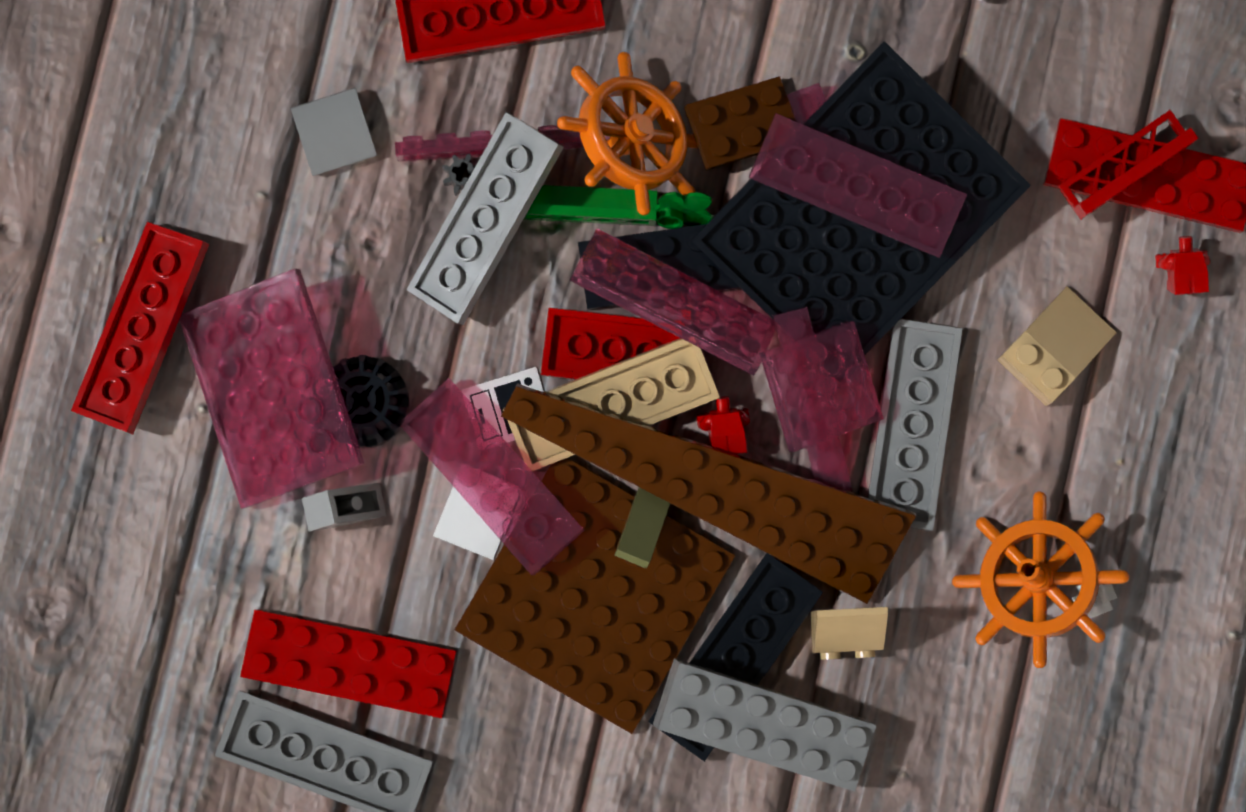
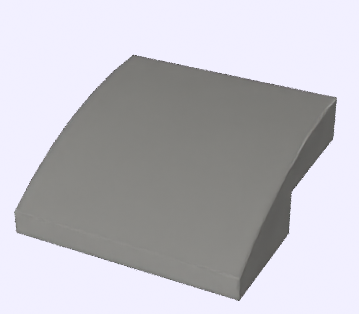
M356 87L291 107L312 176L377 156Z

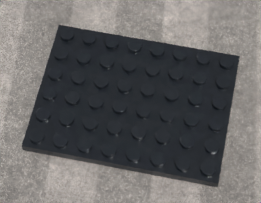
M882 41L691 241L839 382L1031 185L885 41Z

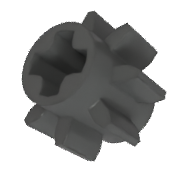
M454 154L452 155L454 161L452 165L442 166L443 171L450 176L443 180L444 186L453 184L455 186V196L459 195L460 190L464 188L469 179L464 177L462 182H458L455 172H462L464 168H467L470 176L476 166L471 164V154H468L465 160H458V157Z

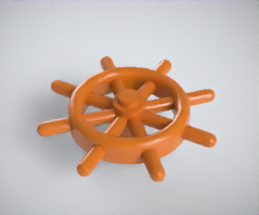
M621 52L617 57L620 76L609 79L601 85H598L581 66L572 68V77L589 95L582 104L579 118L561 116L557 120V126L562 130L580 132L583 147L595 165L585 176L586 185L593 187L605 176L619 186L635 190L637 211L640 215L644 216L648 215L651 210L648 190L657 188L668 180L683 196L696 192L695 188L679 172V169L684 163L687 147L696 149L698 147L694 135L686 133L684 121L672 102L681 91V84L678 81H672L662 91L648 81L633 77L631 57L629 53ZM622 96L624 112L610 97ZM637 102L647 108L642 114L638 113ZM601 108L615 123L600 121ZM657 119L662 130L654 129L652 122ZM604 136H610V139L606 141ZM653 143L666 144L665 156ZM644 154L658 170L646 171ZM623 155H630L631 166L620 158Z
M1038 491L1033 495V520L1016 524L1001 533L987 518L980 517L977 519L976 527L992 542L984 556L980 574L956 575L952 579V584L955 588H981L983 600L990 613L994 616L977 633L975 637L977 644H987L1005 626L1019 635L1033 638V664L1036 668H1043L1047 663V638L1064 634L1078 625L1094 642L1101 643L1104 641V631L1087 616L1096 601L1099 584H1124L1128 582L1130 576L1125 570L1099 571L1096 558L1086 543L1103 525L1105 521L1103 514H1093L1075 532L1061 523L1047 520L1046 494ZM1047 537H1053L1065 542L1047 561ZM1033 538V559L1027 558L1016 545L1024 540ZM1076 553L1082 571L1057 572ZM1005 556L1017 566V573L998 574ZM1081 585V589L1075 602H1073L1057 586ZM998 587H1022L1004 606L999 596ZM1047 596L1064 612L1060 616L1048 621ZM1033 597V622L1015 617L1014 615Z

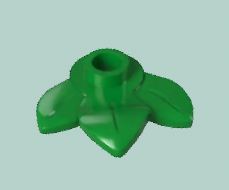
M677 192L663 194L658 199L659 204L654 209L657 210V224L667 229L680 228L683 226V223L691 226L707 224L713 217L712 214L705 210L712 203V198L707 194L698 192L689 193L684 196Z

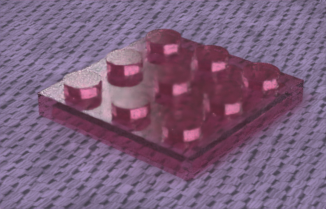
M854 321L845 322L759 353L789 452H796L884 419Z

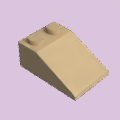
M1066 286L1005 350L997 361L1045 406H1048L1074 381L1117 332Z
M888 607L817 610L810 612L812 653H820L821 660L841 659V652L855 651V658L876 657L875 650H884Z

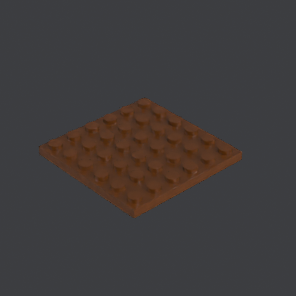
M565 458L550 465L454 630L630 734H633L670 670L674 658H677L735 555L666 515L647 568L615 556L635 497L569 458Z

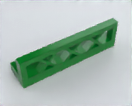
M542 185L523 220L656 226L657 210L654 209L657 205V191L648 190L651 210L648 215L643 216L637 211L635 190Z

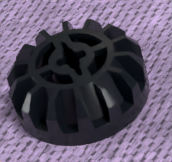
M367 355L340 360L332 369L326 371L324 379L316 392V411L325 430L339 442L354 448H373L388 442L402 429L409 413V392L401 375L383 359ZM364 376L371 378L366 385L359 384L350 388L345 384V382L354 377ZM341 388L348 392L345 400L347 408L342 414L337 404V397ZM383 389L385 403L382 412H379L377 410L379 407L378 394ZM367 393L370 394L367 397L370 405L367 408L360 406L356 409L358 405L355 400L356 396L359 394L364 397ZM373 414L377 416L376 419L368 423H355L359 417L367 418Z

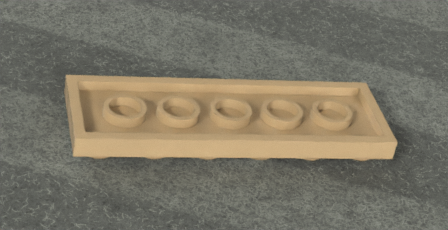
M695 333L545 391V393L563 398L565 401L576 402L608 415L613 414L642 426L643 424L647 426L720 398ZM507 420L528 472L575 455Z

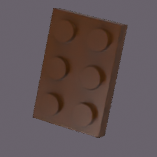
M780 76L689 103L684 107L706 171L779 149L798 129Z

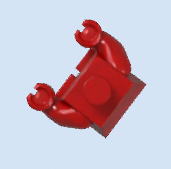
M1192 236L1179 237L1178 250H1170L1169 254L1155 255L1156 268L1167 270L1168 291L1174 295L1209 292L1207 266L1211 263L1207 250L1193 248Z
M722 396L716 399L717 410H711L709 413H704L705 415L698 414L696 416L698 428L709 433L710 446L733 454L747 453L743 426L750 423L749 409L730 408L729 396Z

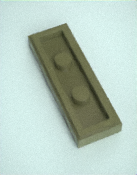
M638 487L615 556L647 568L670 503Z

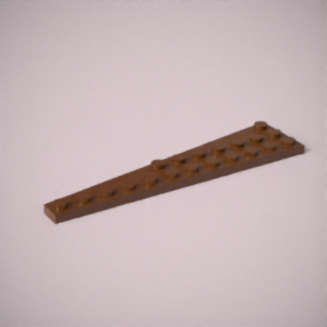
M520 384L516 385L501 417L866 604L871 599L916 517V512L876 499L871 500L845 489L840 490L811 478L806 479L774 466L769 467L761 462L678 435L673 436L644 424L642 426L613 414L608 415L590 409L588 406L576 402H568L563 398Z

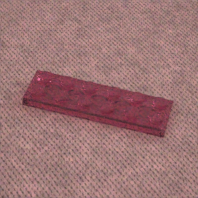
M777 113L774 115L748 176L755 181L940 258L967 196L966 193Z
M596 228L570 278V281L753 376L763 360L778 325L768 316Z
M450 378L398 423L532 576H535L585 531Z

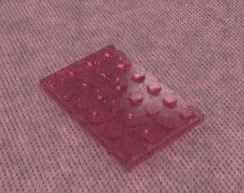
M300 269L289 270L181 314L179 321L241 509L252 507L365 464Z

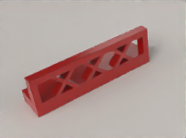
M1169 110L1060 184L1058 188L1080 220H1082L1188 148L1199 138L1191 127L1185 131L1173 112ZM1167 121L1177 134V137L1168 143L1155 141L1157 127ZM1151 132L1149 140L1142 139V137ZM1133 143L1148 145L1147 156L1140 162L1127 160L1129 146ZM1153 147H1159V148H1160V149H1158L1157 151H1155L1154 153H1152V152H1153ZM1123 151L1122 159L1114 157ZM1105 162L1121 164L1119 177L1113 181L1099 179L1101 165ZM1126 165L1132 166V168L1125 172ZM1095 170L1094 178L1086 176ZM1078 181L1093 183L1091 196L1080 203L1069 188ZM1098 184H1099V185H1105L1104 187H1102L1101 189H1099V190L1097 191V186H1098Z

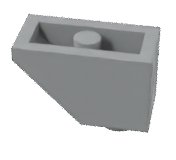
M380 483L331 489L302 498L309 531L335 528L386 516Z

